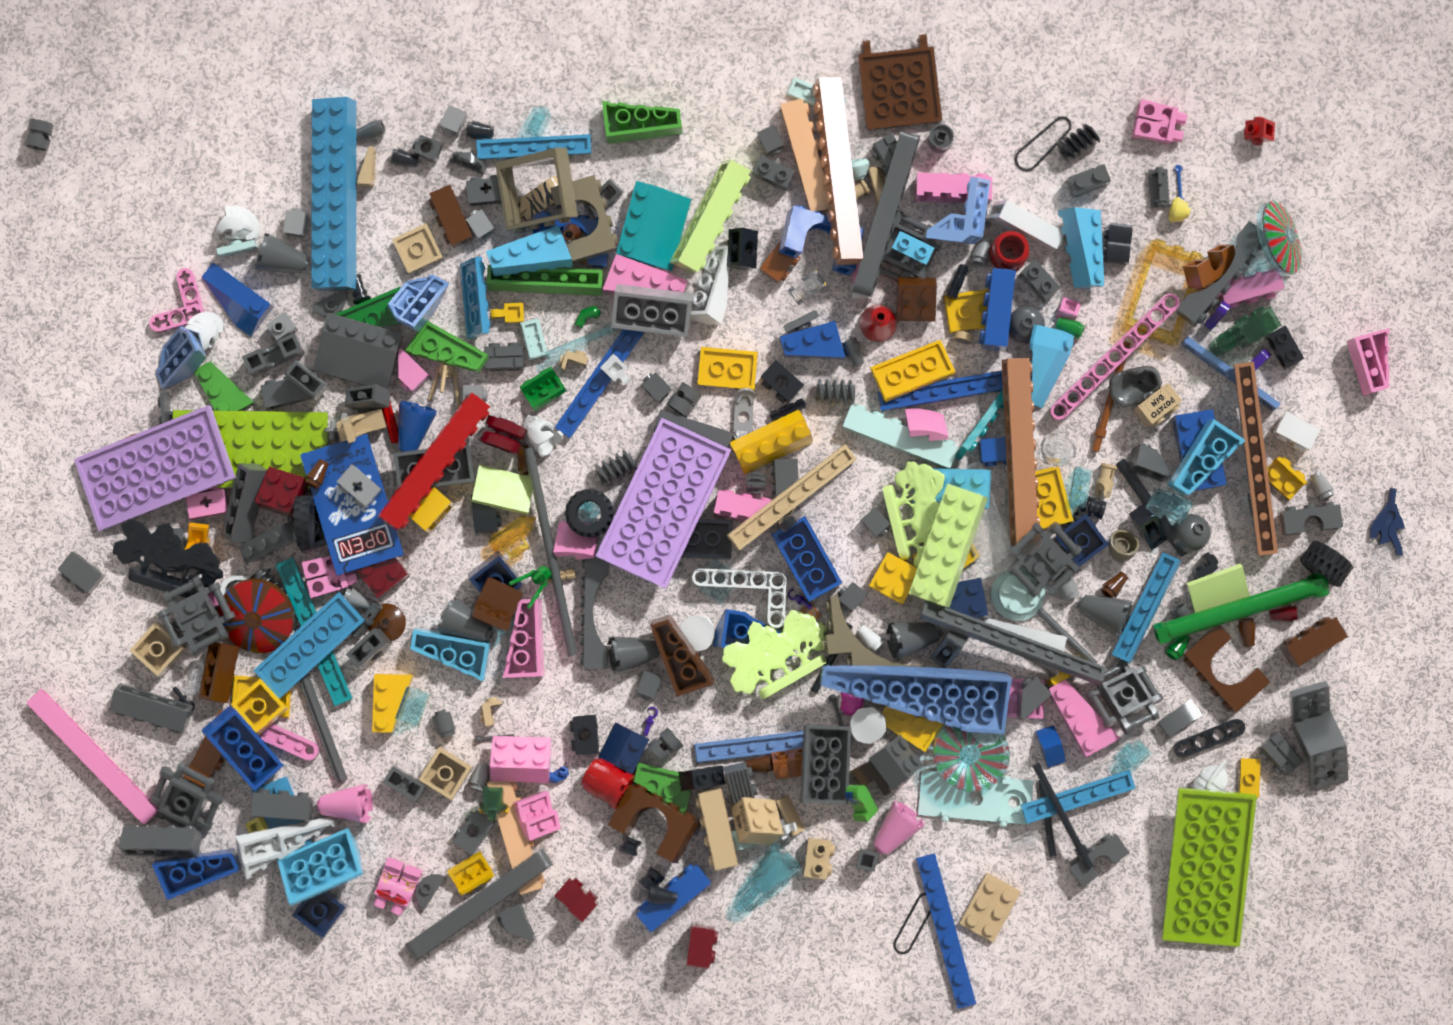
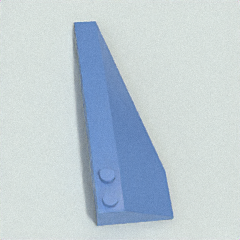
M823 666L820 685L915 716H921L931 721H937L950 727L953 726L966 732L1004 734L1012 678L1006 672L907 666Z

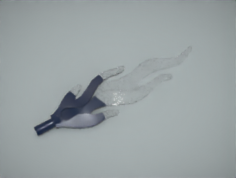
M1389 488L1388 502L1385 503L1383 509L1371 524L1367 550L1373 548L1377 534L1380 531L1379 543L1371 555L1366 568L1368 585L1366 603H1370L1373 599L1376 576L1379 579V595L1372 611V622L1377 632L1380 631L1379 614L1391 595V564L1395 558L1394 575L1398 576L1403 560V551L1397 530L1402 539L1405 538L1406 531L1397 504H1395L1397 493L1395 488Z

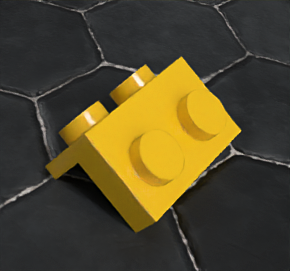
M481 851L447 870L461 896L471 893L476 887L488 883L494 877L493 870Z

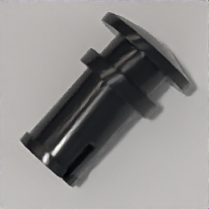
M356 274V289L352 293L355 298L352 302L355 305L371 299V296L367 295L368 292L364 288L362 275Z

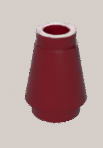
M1288 604L1269 610L1270 621L1293 623V621L1298 620L1296 605Z

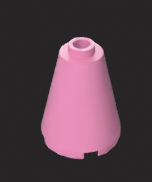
M361 784L322 795L317 800V810L322 815L368 823L371 819L368 813L373 810L371 790L366 789L367 784Z
M895 800L874 840L875 850L882 855L884 853L890 854L922 829L925 825L922 819L918 821L916 819L917 814L902 802L897 803V800Z

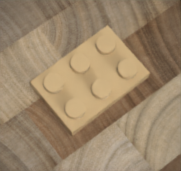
M986 872L959 924L994 943L1021 891Z

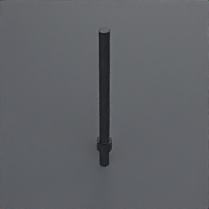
M1039 762L1032 765L1075 847V853L1078 857L1080 856L1086 869L1092 868L1093 864L1087 854L1088 850L1084 844L1082 845L1041 765Z

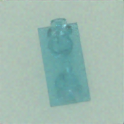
M1075 466L1074 471H1072V488L1068 502L1070 506L1086 508L1092 470Z

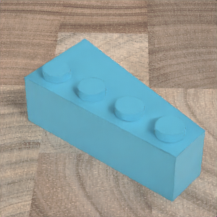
M559 226L486 251L494 276L517 274L523 271L535 272L540 269L552 270L557 267H573L572 258Z

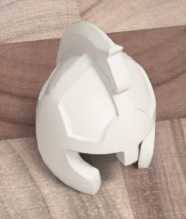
M226 205L225 217L218 223L215 232L219 234L232 232L231 235H225L227 239L240 240L245 238L246 240H251L253 238L257 239L260 226L256 217L249 210L240 206Z
M202 312L193 316L184 328L191 332L200 341L203 350H206L216 343L219 333L223 331L224 322L214 313Z
M528 415L523 423V427L527 429L524 437L525 442L529 448L534 449L535 453L542 457L547 456L552 452L554 445L562 441L563 434L561 431H554V425L551 422L538 419L537 416Z
M1227 760L1222 761L1219 765H1212L1203 769L1194 780L1193 788L1225 791L1229 781L1225 770L1228 763Z

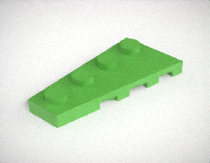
M429 321L417 332L405 349L407 354L477 373L480 372L489 359L488 354Z

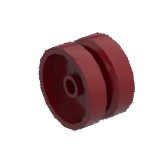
M488 415L484 424L494 432L481 431L478 440L494 448L518 455L521 445L517 441L512 440L511 437L519 440L524 439L527 429L510 420Z

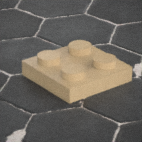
M427 223L392 239L408 274L443 259Z

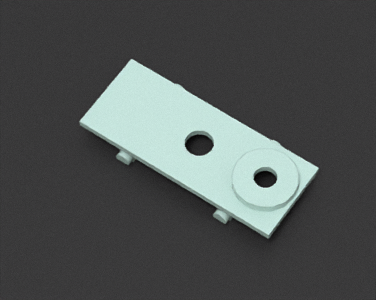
M924 770L921 772L918 815L941 817V821L949 822V818L999 822L1001 827H1007V823L1030 825V823H1025L1020 805L1032 801L1034 780L1013 779L1010 776H1003V778L993 777L996 780V784H991L982 776L989 784V788L985 789L982 787L977 775H975L981 787L979 793L982 794L983 800L981 804L974 806L969 802V795L976 791L971 775L972 790L968 792L965 788L966 774L964 776L963 788L960 790L957 788V783L961 774H959L955 784L951 785L949 784V779L954 773L944 779L942 777L944 772ZM1012 796H1016L1020 800L1019 805L1014 808L1008 803Z

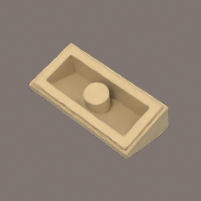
M870 167L868 169V176L878 207L885 179L881 168Z
M789 795L776 800L785 823L795 822L797 831H791V835L795 836L802 832L805 828Z

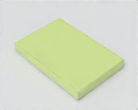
M479 465L471 502L527 515L533 492L530 477Z
M1241 564L1186 583L1194 613L1250 596L1244 569Z

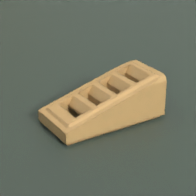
M369 146L356 183L359 187L374 186L376 150L373 146Z

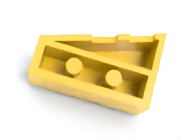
M374 674L372 732L392 733L395 731L415 675Z

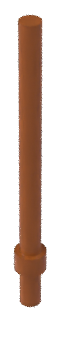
M1123 342L1125 348H1130L1131 343ZM1126 359L1115 369L1114 375L1123 371ZM1110 390L1099 427L1096 428L1094 433L1096 437L1092 451L1099 453L1102 440L1106 437V427L1114 403L1110 396Z

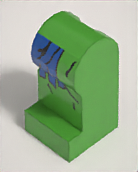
M849 785L846 788V798L850 801L855 811L852 815L854 821L868 822L877 813L878 808L867 787L864 785Z

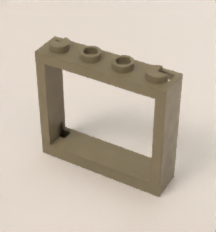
M553 148L495 163L506 231H515V234L526 232L525 229L527 228L529 230L541 229L540 225H544V227L555 226L557 221L560 224L571 222L570 218L578 217L567 148ZM554 159L563 213L521 223L513 169Z

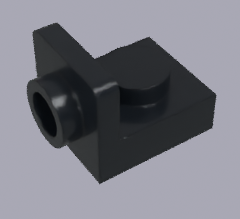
M1209 552L1203 554L1209 565L1207 566L1204 563L1195 568L1197 571L1193 574L1195 580L1207 576L1219 568L1217 566L1219 562L1214 554Z

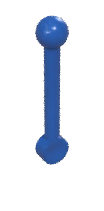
M1176 165L1174 170L1177 172L1178 197L1184 200L1182 197L1180 173L1182 166Z

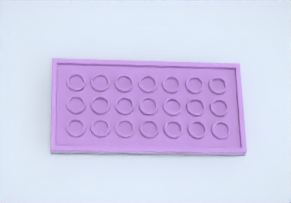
M209 405L74 459L98 531L111 528L129 519L139 517L236 478L212 407Z
M661 418L596 557L666 589L726 464L731 449Z

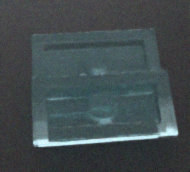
M1155 489L1145 508L1160 519L1166 514L1181 525L1193 503L1173 492Z

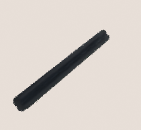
M1126 459L1120 460L1116 466L1140 501L1143 504L1145 503L1156 515L1166 538L1180 557L1186 555L1187 553L1182 551L1183 549L1174 544L1171 537L1172 525L1136 473L1128 470L1129 463Z

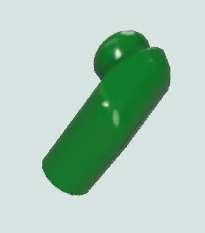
M596 306L584 308L580 311L574 324L583 328L588 318L598 319L601 311Z

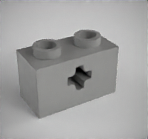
M353 464L337 480L340 484L338 488L346 495L352 494L355 497L353 501L361 508L363 506L369 508L383 492L380 487ZM356 484L361 485L363 488L361 492L356 491Z

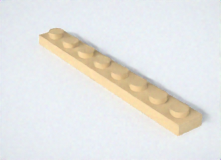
M846 444L842 445L728 533L727 537L737 551L741 550L857 460Z

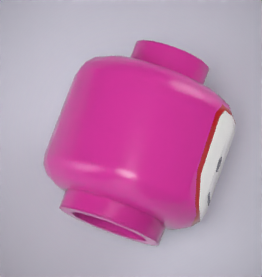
M840 692L838 708L845 715L853 716L857 709L863 708L864 698Z

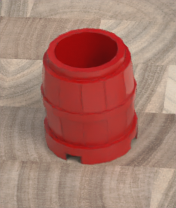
M1016 231L1001 233L995 238L990 247L989 256L991 263L995 268L1019 270L1029 256L1028 241L1022 234ZM1005 249H1006V250L1011 249V250L1013 251V252H1012V255H1013L1012 258H1011V257H1007V258L1004 257V255H1005L1004 250H1005Z
M595 758L585 772L581 785L584 790L595 798L609 803V806L616 809L629 784L633 783L635 777L629 772H624L614 764L601 758Z

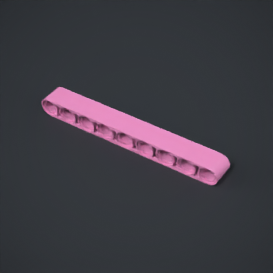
M1174 294L1162 296L1051 405V415L1055 419L1061 420L1075 409L1178 308V297ZM1168 297H1172L1175 300V304L1171 308L1165 305V300ZM1157 310L1161 313V318L1158 321H1153L1151 313ZM1140 324H1144L1147 327V332L1144 335H1139L1137 332V327ZM1131 338L1133 340L1131 348L1127 349L1123 346L1124 339ZM1113 351L1119 353V359L1116 362H1111L1109 359V355ZM1098 365H1104L1106 370L1103 375L1099 376L1095 373ZM1086 378L1092 382L1091 387L1088 389H1084L1081 385L1082 381ZM1076 392L1078 399L1075 402H1069L1067 398L1069 393ZM1058 405L1064 407V413L1060 416L1054 414V408Z
M43 689L38 690L27 701L28 706L140 822L146 825L159 812L158 807L149 801V798Z

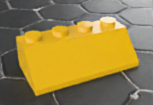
M796 410L730 442V445L743 474L746 475L773 462L775 459H779L813 443V439L805 418L799 410Z

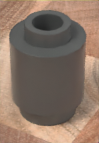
M445 709L435 712V717H432V720L441 739L456 734L454 730L456 727L451 712L446 713Z

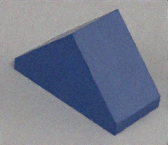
M1054 725L1035 731L1047 768L1066 762L1063 745Z

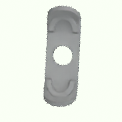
M750 388L739 389L735 395L734 440L752 432L755 392ZM740 412L748 414L749 419L746 423L739 421L738 415Z

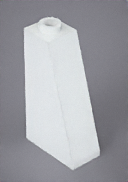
M1008 200L994 202L987 216V220L1010 231L1019 232L1025 238L1050 250L1059 248L1063 243L1064 234L1062 230Z

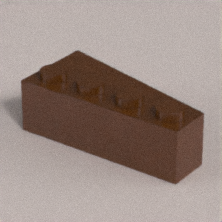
M671 614L652 620L650 628L676 697L713 685L715 678Z

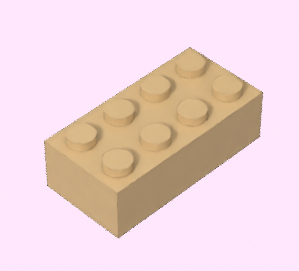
M722 788L698 793L699 797H696L697 807L702 809L703 816H700L702 829L706 828L707 835H704L706 848L710 847L712 853L708 854L710 866H714L715 870L737 866L738 861Z

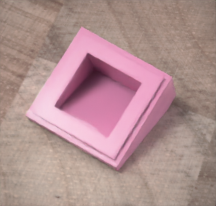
M1063 296L1056 319L1064 318L1075 321L1081 303Z

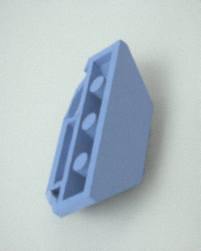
M435 275L407 281L391 299L387 307L396 321L419 332L438 308L449 283Z
M180 326L162 348L159 368L155 372L162 389H167L190 378L207 358L200 341L183 326Z

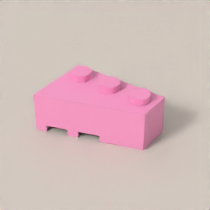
M1279 266L1274 267L1270 271H1260L1254 275L1240 277L1238 280L1234 279L1230 284L1232 286L1226 295L1222 294L1220 296V301H1225L1231 306L1230 309L1240 307V303L1246 302L1247 305L1257 303L1259 298L1265 297V300L1276 298V294L1285 288Z
M1389 328L1346 341L1363 396L1389 388Z
M719 490L714 516L744 522L772 499L761 497L759 500L753 498V495L742 493V495L734 494V491Z

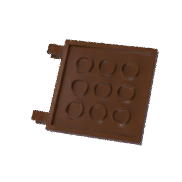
M919 34L920 48L871 53L870 40L862 41L863 54L858 55L867 131L940 123L943 121L934 46L928 47L927 34Z

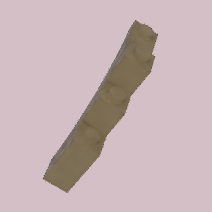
M838 595L828 597V600L825 602L826 611L830 612L827 626L828 631H831L832 634L825 635L821 641L822 651H826V655L849 653V657H846L847 666L922 667V665L894 663L871 652L854 636L848 627L841 611Z

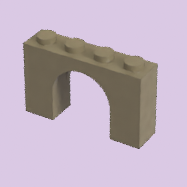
M592 175L572 181L576 204L583 203L591 206L597 212L599 218L598 225L592 234L566 242L572 263H578L617 251L618 239L616 234L612 235L610 227H614L611 216H606L605 209H608L605 197L601 198L599 192L603 190L600 179L596 180L595 176ZM551 187L556 209H560L562 206L559 187Z

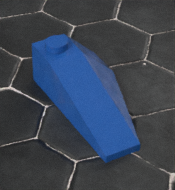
M212 262L202 276V279L235 326L252 337L274 306L214 262Z

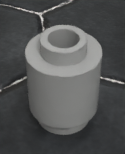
M1072 576L1058 590L1061 597L1065 598L1066 601L1080 594L1078 591L1079 587Z

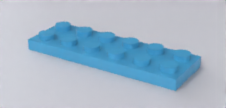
M338 592L253 671L281 699L365 622V619Z

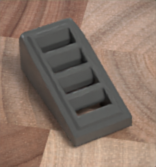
M612 178L608 179L602 186L603 190L599 191L601 198L605 197L602 194L604 191L611 197L610 200L605 197L608 208L625 192ZM609 186L617 192L615 195L608 189ZM587 204L584 205L595 218L598 217L594 208Z

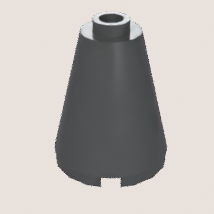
M265 232L254 269L302 273L303 270H307L309 260L306 259V254Z
M1085 595L1084 598H1079L1077 608H1079L1080 614L1111 634L1120 637L1124 631L1121 627L1126 625L1133 601Z
M454 597V601L450 600L441 615V618L444 619L443 624L438 625V631L442 634L480 642L490 640L494 634L493 625L473 617L472 609L456 597Z
M930 622L887 623L886 635L889 634L890 640H887L889 651L894 659L897 661L902 660L939 641L941 629L938 625Z
M608 637L607 644L611 645L608 651L609 660L615 675L659 657L660 651L655 638Z

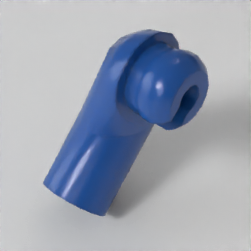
M562 766L558 770L550 772L549 782L557 784L565 780L569 775L567 767Z

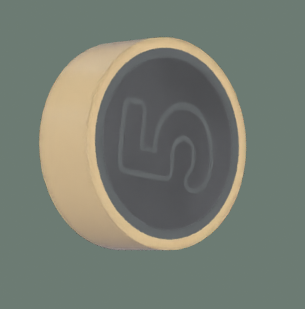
M965 331L955 332V341L963 344H972L974 336Z

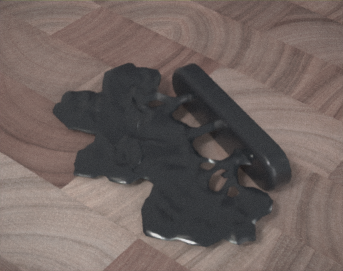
M129 519L121 525L123 534L127 539L115 542L112 553L117 555L118 560L122 564L139 562L141 565L129 568L128 579L130 581L164 592H171L190 582V580H193L192 578L199 574L202 575L200 579L206 588L214 584L217 579L223 578V571L219 568L220 561L213 554L209 544L206 542L195 543L190 548L183 549L181 547L182 541L178 535L173 533L174 530L170 523L158 525L154 533H150L143 523L134 519ZM141 556L144 557V562L141 561V559H140ZM151 564H155L162 570V573L148 569ZM168 569H178L182 573L183 578L180 579L167 575ZM191 569L197 570L193 576L192 574L187 575ZM195 587L180 595V597L188 598L198 593L199 590Z

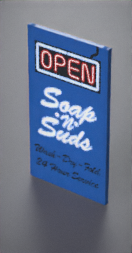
M368 434L356 437L354 442L348 443V441H343L300 454L306 475L319 459L329 463L323 486H320L319 489L310 486L337 576L404 555L397 530L395 531L377 517L388 500ZM351 464L383 490L369 508L365 506L361 508L353 501L355 497L352 494L346 495L338 488L340 484L337 480ZM355 485L356 491L361 492L363 490L361 485Z

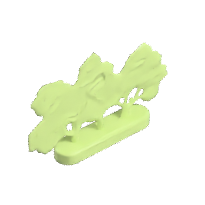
M908 461L905 469L897 472L895 475V482L904 489L901 498H897L892 485L883 486V494L899 557L901 560L909 559L911 557L909 546H914L917 548L914 566L918 568L940 503L936 502L935 498L943 488L945 475L938 470H933L927 464L917 465L914 461ZM912 488H914V489H915L914 495H913L912 497L906 499V497L909 496V495H908L909 490H911ZM914 500L915 503L911 504L909 501ZM906 503L913 508L914 516L912 519H902L901 505ZM909 524L917 534L910 541L907 539L904 527ZM923 542L924 546H919L918 543Z
M796 610L789 612L784 621L783 632L780 634L776 632L774 627H762L760 623L753 621L747 632L750 640L749 644L735 642L726 646L723 650L724 656L722 661L730 667L736 668L730 680L735 692L742 691L743 693L751 694L755 689L756 683L762 680L768 684L758 691L761 699H764L826 664L827 661L823 655H819L812 660L807 659V655L811 649L816 651L822 650L821 641L824 639L827 626L822 622H817L814 616L803 614ZM805 641L806 650L804 649V653H801L800 645L801 642ZM809 642H812L813 646L809 647ZM792 655L800 657L801 666L790 672L785 664V660ZM783 669L785 675L772 682L770 670ZM758 671H761L764 676H759Z

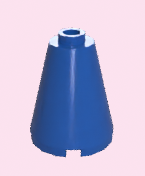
M400 402L398 449L401 452L419 449L436 416L437 410L428 406H419L418 403Z

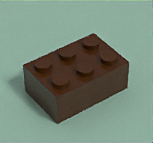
M1323 617L1315 622V627L1308 626L1299 631L1300 635L1298 637L1291 636L1283 641L1284 645L1279 648L1291 667L1301 666L1348 638L1337 617Z

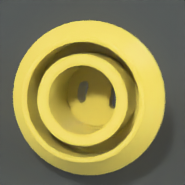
M1180 197L1174 198L1168 214L1169 221L1172 223L1183 222L1184 218L1188 219L1191 210L1188 207V203Z

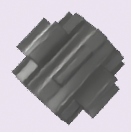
M753 471L752 474H747V492H751V495H760L761 492H765L766 475Z

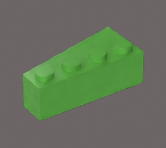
M602 101L608 144L683 134L680 109Z

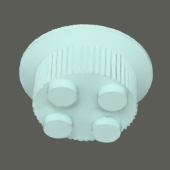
M1025 568L1019 569L1034 585L1037 583ZM1005 570L993 583L991 599L1000 615L1012 621H1024L1032 618L1040 611L1045 599V590L1042 588L1039 595L1033 598L1028 593L1029 590L1014 575Z

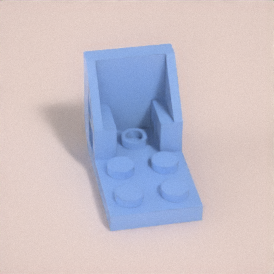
M970 177V181L967 184L968 200L965 201L964 205L966 215L949 214L927 230L926 238L967 244H976L981 240L984 233L991 180Z

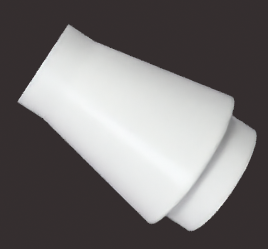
M865 625L857 631L866 648L874 654L885 644L882 641V637L868 629Z

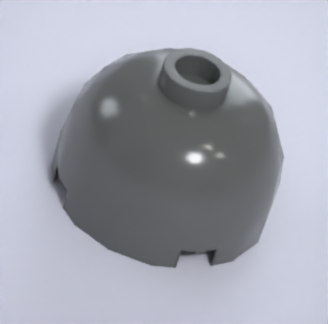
M1032 306L1016 308L1011 313L1010 337L1018 343L1030 344L1034 324L1045 326L1042 313Z
M1187 514L1176 520L1171 528V537L1174 544L1183 549L1182 551L1194 553L1200 551L1208 544L1211 537V528L1203 517L1197 514Z

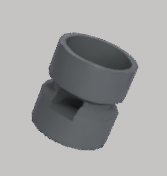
M29 119L27 127L29 134L25 136L24 146L35 150L48 151L50 145L48 137L52 136L54 124L39 119Z
M946 124L934 126L928 136L929 148L936 153L948 151L954 140L953 130Z
M682 382L676 390L677 395H673L667 405L687 418L693 410L692 405H696L702 395Z
M667 727L660 733V738H654L648 744V747L664 764L672 757V752L677 753L684 745ZM663 742L668 746L666 751L660 747Z

